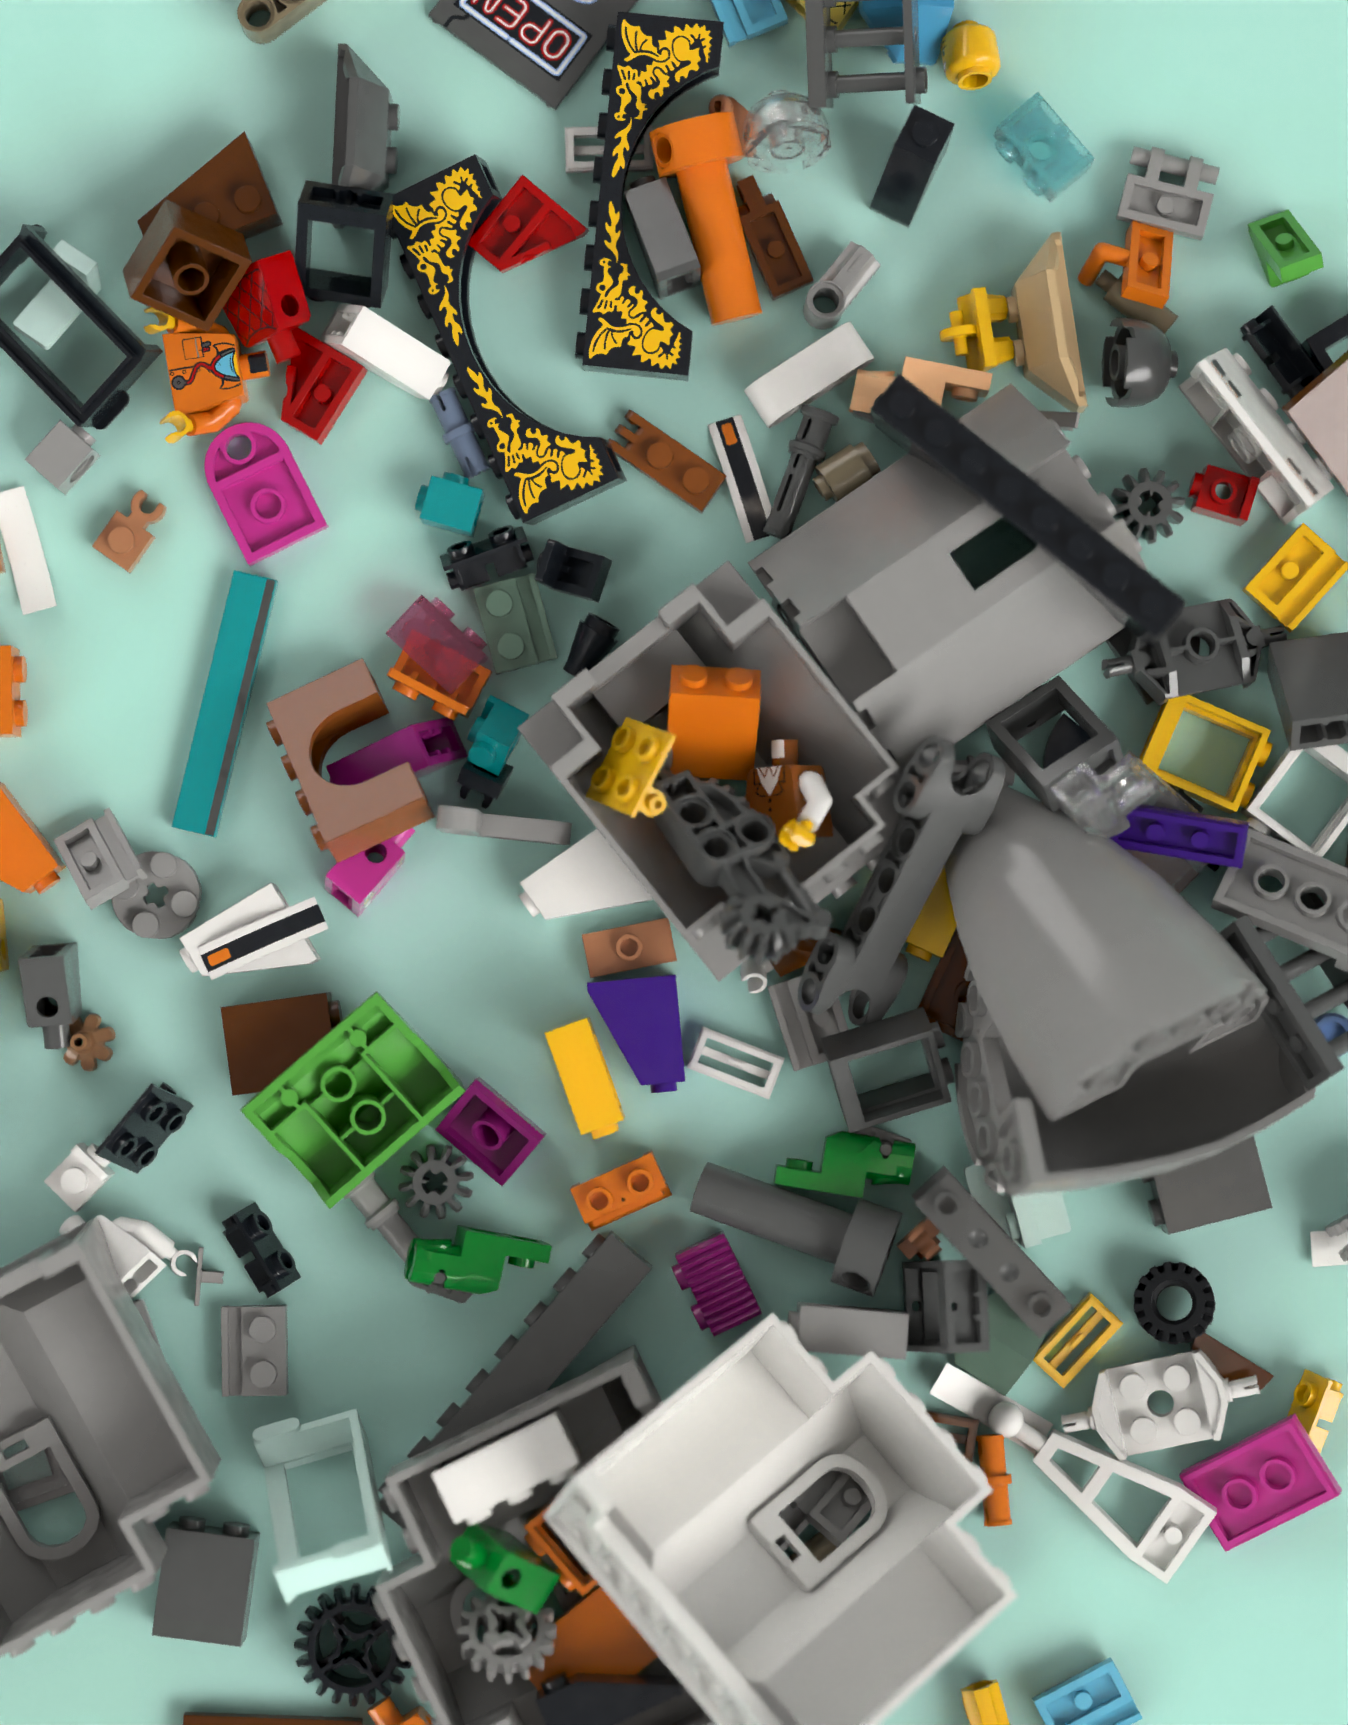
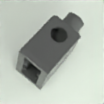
M77 942L34 945L18 959L28 1027H42L45 1049L70 1047L69 1024H73L82 1014ZM48 997L55 999L58 1006L53 1005Z

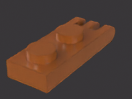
M629 410L624 418L630 424L636 426L637 430L633 433L621 424L617 426L614 432L628 443L625 447H622L617 441L609 438L608 440L615 455L702 514L725 481L727 475L632 410Z

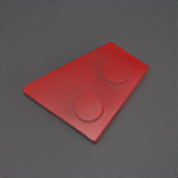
M300 328L292 330V333L301 351V355L291 359L290 365H287L285 383L288 390L283 399L281 420L322 445L368 371L364 366Z

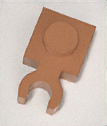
M143 490L138 491L131 500L132 512L128 518L119 511H116L92 545L93 548L129 573L132 572L155 539L152 534L146 531L149 524L161 521L167 510L163 504L159 503L152 513H143L142 504L148 497V494Z

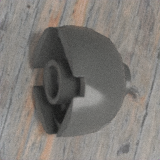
M1116 318L1112 320L1110 326H1116L1117 329L1114 337H1105L1102 355L1103 387L1112 388L1114 398L1105 397L1106 401L1111 407L1130 408L1143 406L1159 398L1165 391L1169 378L1176 376L1178 370L1177 352L1171 351L1169 340L1164 332L1146 320L1136 318Z

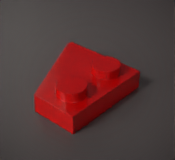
M522 175L472 236L468 245L500 272L505 273L584 237L589 230Z

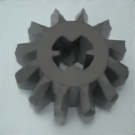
M1142 468L1138 471V482L1127 474L1122 478V483L1126 490L1115 488L1112 491L1111 496L1123 503L1114 505L1117 512L1114 516H1124L1126 525H1130L1133 528L1132 533L1137 540L1141 536L1142 531H1144L1147 543L1154 544L1157 539V531L1163 537L1168 538L1173 534L1169 523L1180 524L1183 521L1184 517L1173 509L1182 507L1186 501L1184 497H1171V494L1179 487L1177 481L1171 482L1167 487L1162 485L1165 478L1164 471L1159 470L1154 476L1153 481H1150L1148 470ZM1144 496L1145 502L1149 498L1155 501L1156 506L1152 510L1155 516H1150V511L1145 515L1139 511L1138 507L1142 504L1140 497Z
M428 1144L426 1146L428 1161H425L422 1155L415 1150L410 1154V1157L418 1168L416 1169L409 1165H403L400 1168V1172L403 1175L412 1177L413 1180L400 1183L398 1185L399 1191L405 1192L413 1189L415 1195L410 1197L405 1202V1205L410 1208L419 1200L423 1201L424 1204L420 1210V1216L423 1218L428 1216L432 1205H435L438 1219H444L447 1212L445 1202L449 1204L452 1210L459 1212L463 1207L454 1194L470 1198L473 1191L459 1184L461 1181L473 1179L474 1173L472 1171L458 1173L457 1168L465 1164L467 1158L461 1155L453 1163L448 1161L453 1147L450 1145H446L442 1150L441 1158H437L435 1145ZM429 1170L435 1175L441 1171L446 1175L447 1180L442 1183L447 1186L444 1192H441L438 1188L430 1191L426 1187L425 1183L430 1178L425 1176Z

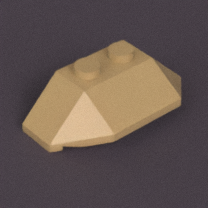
M1054 232L1017 279L1011 290V296L1006 297L1007 319L1009 323L1016 322L1018 339L1013 340L1015 353L1013 359L1016 367H1023L1025 379L1070 412L1083 413L1088 404L1061 232Z

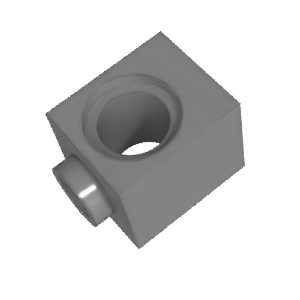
M60 420L25 460L66 495L100 455L91 448L96 440L88 432L76 424L70 429Z

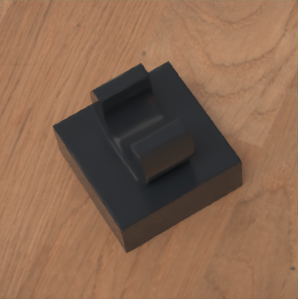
M466 760L456 781L462 784L460 798L466 799L471 789H474L484 794L481 807L488 808L493 799L497 800L509 781L514 767L505 764L497 776Z

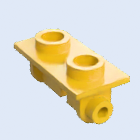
M1305 1369L1301 1381L1295 1388L1294 1399L1287 1417L1294 1413L1296 1414L1318 1452L1321 1453L1329 1431L1316 1425L1319 1418L1333 1422L1341 1398L1344 1395L1340 1392L1343 1384Z

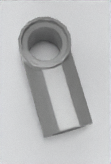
M851 241L823 277L810 287L804 302L803 313L805 320L811 326L825 330L832 328L839 322L842 313L880 268L881 264L874 258L873 254L862 245H857ZM821 296L828 297L835 303L836 309L831 313H821L814 307L813 300Z

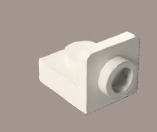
M84 1142L76 1144L70 1150L69 1156L44 1180L74 1212L79 1211L115 1174L108 1166L111 1162L94 1153L99 1148L94 1143L89 1147Z

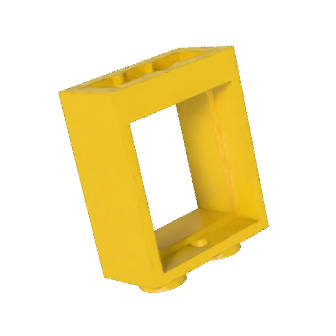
M1190 695L1172 698L1161 705L1133 773L1168 788L1172 786L1176 790L1182 789L1189 797L1228 814L1235 813L1239 806L1246 808L1252 797L1256 784L1250 782L1256 766L1262 768L1270 755L1273 743L1268 742L1267 739L1271 730ZM1182 711L1249 739L1225 797L1159 769Z
M590 1017L546 1032L545 1036L580 1134L583 1135L591 1132L594 1140L619 1131L617 1122L624 1120L625 1114Z

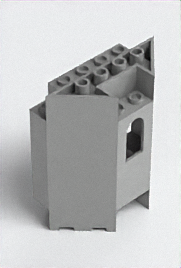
M1011 383L958 419V421L1147 571L1139 553L1142 551V547L1137 538L1127 528L1123 517L1118 521H1115L1112 517L1117 512L1106 494L1103 492L1097 494L1088 482V479L1091 477L1089 469L1078 455L1070 456L1066 448L1071 442L1065 437L1061 428L1052 418L1048 420ZM909 453L748 562L773 599L772 606L796 639L802 641L821 671L899 767L897 772L900 776H902L919 746L929 737L938 736L951 741L955 745L984 725L985 722L1018 702L1034 689L1125 628L1083 585L1038 546L1028 555L974 591L949 553L1002 517L943 473ZM938 749L937 752L935 753L934 758H935L936 756H938V754H939V749Z
M729 560L697 586L693 583L658 611V616L591 670L588 671L585 668L551 695L552 700L517 727L718 981L722 980L750 957L747 956L739 961V949H726V936L721 934L720 929L722 917L725 916L723 908L730 898L726 891L720 886H704L691 876L652 816L638 811L634 818L585 797L591 785V778L594 772L601 766L612 745L614 733L622 726L626 717L666 731L671 665H699L702 667L719 668L741 667L761 670V700L754 769L772 767L771 741L798 740L799 765H820L823 768L826 785L833 797V803L830 807L833 837L815 838L811 846L807 848L799 846V849L795 852L784 846L790 856L789 870L800 886L807 890L817 906V903L830 893L838 899L857 884L852 875L865 865H867L871 872L875 869L902 814L895 810L893 804L894 791L901 778L897 772L899 767L765 599H759ZM699 778V779H700V781H709L711 778ZM757 875L769 892L793 904L789 898L790 894L780 879L775 880Z

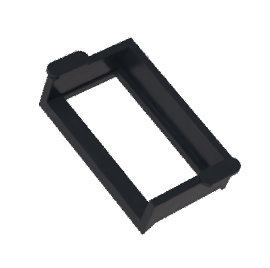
M23 224L19 235L0 255V286L20 264L30 257L127 357L87 402L83 404L1 319L0 347L78 427L106 429L128 405L130 397L126 391L163 351L157 345L144 344L44 241L47 232L43 226Z

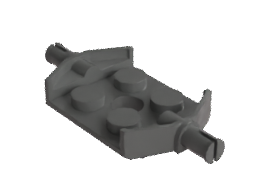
M1229 598L1184 607L1181 615L1153 649L1132 633L1126 656L1108 660L1104 659L1102 660L1101 668L1102 671L1106 670L1103 673L1106 679L1124 674L1133 675V678L1158 705H1163L1172 698L1242 685L1243 688L1249 687L1255 682L1261 650L1269 646V643L1287 640V634H1282L1285 631L1282 625L1261 630L1260 625L1255 626L1236 602ZM1192 637H1199L1207 642L1210 650L1209 656L1197 655L1192 650L1190 644Z

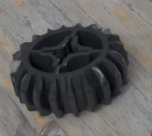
M353 1583L350 1597H347L344 1588L339 1585L333 1590L335 1602L327 1594L322 1593L317 1598L322 1610L311 1605L305 1610L306 1616L312 1622L300 1621L297 1630L308 1637L296 1639L294 1648L299 1651H308V1653L298 1657L296 1664L298 1667L312 1666V1669L304 1676V1680L306 1683L313 1682L316 1678L322 1681L316 1690L319 1696L325 1694L327 1688L330 1687L335 1690L332 1696V1703L338 1704L343 1693L349 1694L350 1706L356 1707L359 1701V1693H363L366 1702L370 1705L376 1701L375 1688L382 1695L388 1697L392 1692V1688L387 1679L396 1684H402L405 1676L397 1667L403 1669L410 1668L411 1663L409 1659L404 1662L400 1659L392 1641V1636L397 1633L390 1619L383 1620L374 1605L372 1595L377 1593L375 1587L371 1586L367 1596L363 1597L361 1596L360 1584ZM361 1611L373 1616L377 1621L374 1620L366 1625H358L348 1616L344 1617L341 1612ZM329 1620L334 1627L332 1632L337 1639V1647L328 1656L323 1658L319 1638L323 1624ZM387 1631L391 1644L390 1659L380 1669L375 1662L377 1657L373 1652L372 1644L378 1640L381 1634ZM345 1636H349L353 1641L360 1638L364 1639L368 1636L361 1648L363 1652L360 1653L355 1648L342 1653L349 1641ZM350 1664L360 1670L362 1674L366 1673L368 1677H345L335 1672L333 1668L336 1670L342 1665Z

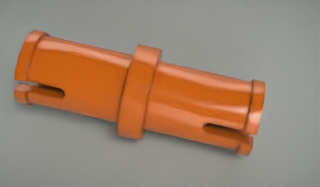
M996 1434L976 1436L979 1465L986 1475L987 1483L993 1489L983 1499L984 1526L988 1527L1012 1524L1008 1484L1012 1483L1011 1474L1006 1471L1005 1437Z

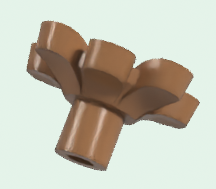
M89 1014L85 1018L84 1023L79 1016L73 1024H69L71 1046L67 1047L68 1050L63 1057L67 1064L73 1066L80 1060L83 1070L94 1071L97 1068L96 1058L106 1062L111 1059L113 1051L105 1045V1042L115 1039V1031L112 1027L100 1029L101 1017L98 1014Z

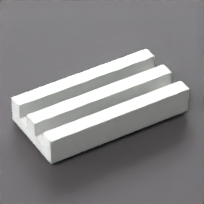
M652 125L644 134V144H639L635 154H644V160H632L628 172L653 171V150L649 137ZM598 126L565 127L566 173H593L594 161L575 162L574 156L603 155L604 145L574 146V138H597Z
M702 1026L686 1068L769 1099L785 1058ZM707 1038L769 1061L773 1065L771 1070L768 1071L704 1045ZM701 1054L767 1079L763 1088L698 1062Z

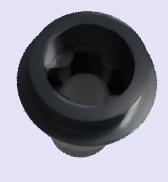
M589 612L585 621H579L572 647L563 669L574 677L585 668L588 671L591 670L617 644L618 640L615 637L620 629L605 619Z

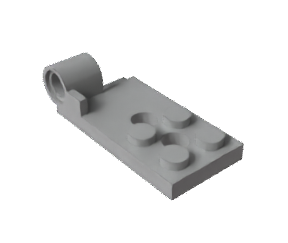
M1249 828L1242 869L1228 866L1213 898L1211 908L1238 919L1247 915L1252 924L1337 959L1334 967L1348 972V868ZM1264 876H1273L1281 882L1283 888L1277 892H1267L1260 887L1258 880ZM1306 893L1317 894L1323 899L1324 906L1317 910L1309 909L1302 904L1300 897Z

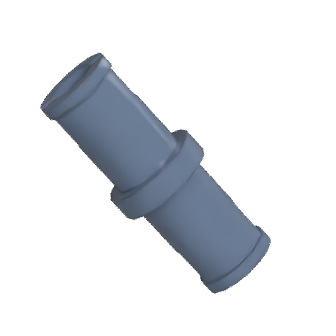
M451 387L439 392L438 396L437 394L433 395L429 402L432 403L445 434L442 438L446 445H451L464 473V477L469 479L481 474L480 471L485 472L490 469L491 466L484 456L474 434L475 430L472 423H469L456 395L455 388Z

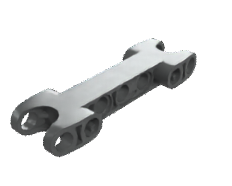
M932 736L919 746L906 766L894 791V808L902 816L842 934L838 935L829 932L825 938L818 940L806 963L798 987V1001L802 1010L816 1015L822 1014L834 1004L839 996L851 991L848 1015L853 1024L862 1026L883 1019L895 1001L907 976V958L900 951L960 834L975 836L980 833L997 803L1005 780V766L1001 758L988 753H981L967 765L964 771L957 776L951 777L955 760V748L951 741L938 736ZM939 749L938 757L936 761L933 763L935 753ZM990 766L989 775H988V778H987L986 781H985L986 771H987L988 767ZM816 989L815 998L813 1000L814 991ZM869 1001L867 1013L864 1015L865 1006Z

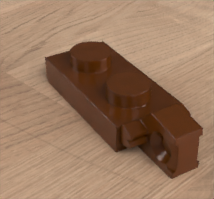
M753 175L738 181L736 189L743 203L742 206L738 207L744 237L772 300L814 282L812 274L779 200H775L772 193L762 196Z

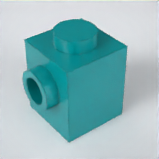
M444 472L442 478L431 475L429 486L421 485L415 510L421 512L419 518L423 524L473 538L485 494L482 489L468 486V478Z

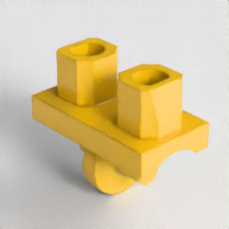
M986 287L973 288L970 290L971 293L957 298L958 310L949 312L951 327L941 330L939 335L941 342H954L955 355H965L968 369L986 372L997 365L1012 360L1015 353L1013 340H1011L1010 336L993 338L991 323H998L1007 319L1006 297L1003 295L987 294Z

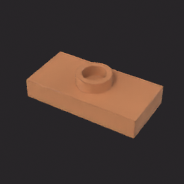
M668 917L582 934L590 978L677 961Z

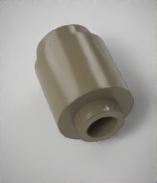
M863 442L854 447L849 444L815 466L817 476L812 481L825 501L833 498L837 502L873 478L874 475L880 472V468Z

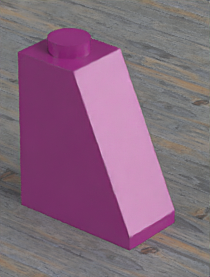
M445 717L407 726L327 765L326 769L330 776V783L346 786L363 783L406 762H409L417 778H420L468 757L453 720Z

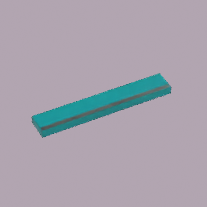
M236 570L233 572L172 822V827L217 837L277 591V580Z

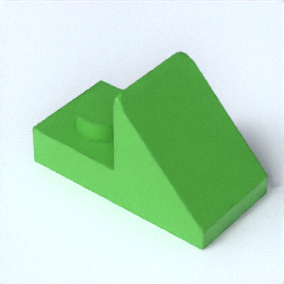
M1289 209L1247 224L1250 237L1271 287H1277L1307 276L1310 272L1324 267L1321 251Z

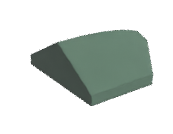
M995 1291L993 1294L988 1295L990 1351L954 1353V1363L1000 1394L1006 1396L1034 1359L1047 1332L1041 1338H1038Z

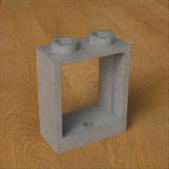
M797 1302V1311L788 1312L787 1323L794 1329L798 1342L807 1352L865 1356L872 1350L880 1358L906 1360L909 1314L903 1310Z

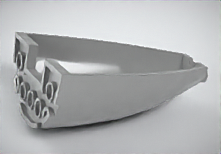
M1005 781L997 803L982 831L975 836L961 833L945 864L946 879L958 934L977 989L1014 1063L1051 1122L1121 1088L1137 1066L1183 1044L1188 1053H1191L1256 1021L1269 1000V997L1266 995L1267 989L1223 936L1162 876L1110 838L1060 810L1051 812L1042 802L1008 787Z
M969 963L967 964L964 978L966 981L971 982L967 991V1002H958L955 1035L958 1038H963L960 1063H954L957 1103L963 1134L975 1166H984L986 1170L985 1183L996 1193H1007L1008 1196H1025L1077 1191L1157 1176L1214 1156L1267 1129L1315 1098L1316 1087L1310 1091L1307 1090L1260 1015L1256 1021L1191 1053H1188L1183 1044L1137 1066L1121 1088L1051 1122L1014 1063L977 989Z

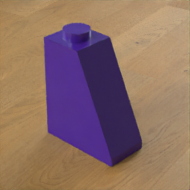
M676 975L587 983V990L640 1085H650L651 1093L677 1091V1082H685Z

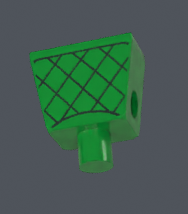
M479 1522L468 1526L463 1535L454 1539L450 1547V1562L483 1591L536 1615L561 1576L510 1532ZM511 1568H517L519 1570L518 1580H512L514 1575L506 1573V1571Z

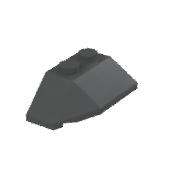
M338 43L332 184L384 192L389 187V174H397L398 150L397 147H391V130H399L400 106L399 104H393L389 89L348 44ZM332 224L334 228L343 229L345 225Z

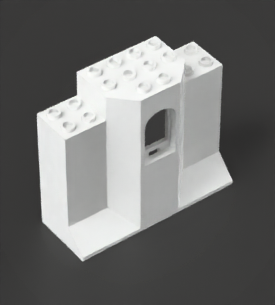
M771 1313L576 1474L542 1516L716 1725H879L1018 1596L1011 1588L1012 1584L1008 1576L998 1567H993L980 1552L981 1549L977 1540L970 1533L962 1531L956 1524L993 1491L987 1483L986 1475L981 1468L969 1462L957 1449L953 1436L944 1428L936 1425L926 1413L925 1405L920 1398L903 1387L896 1379L894 1369L886 1360L878 1358L871 1350L833 1382L829 1378L827 1369L821 1360L814 1355H809L798 1342L794 1329L787 1322L779 1320L774 1313ZM826 1472H844L861 1486L869 1498L872 1507L871 1516L864 1525L819 1563L778 1514ZM780 1536L799 1556L794 1562L776 1544L775 1541Z

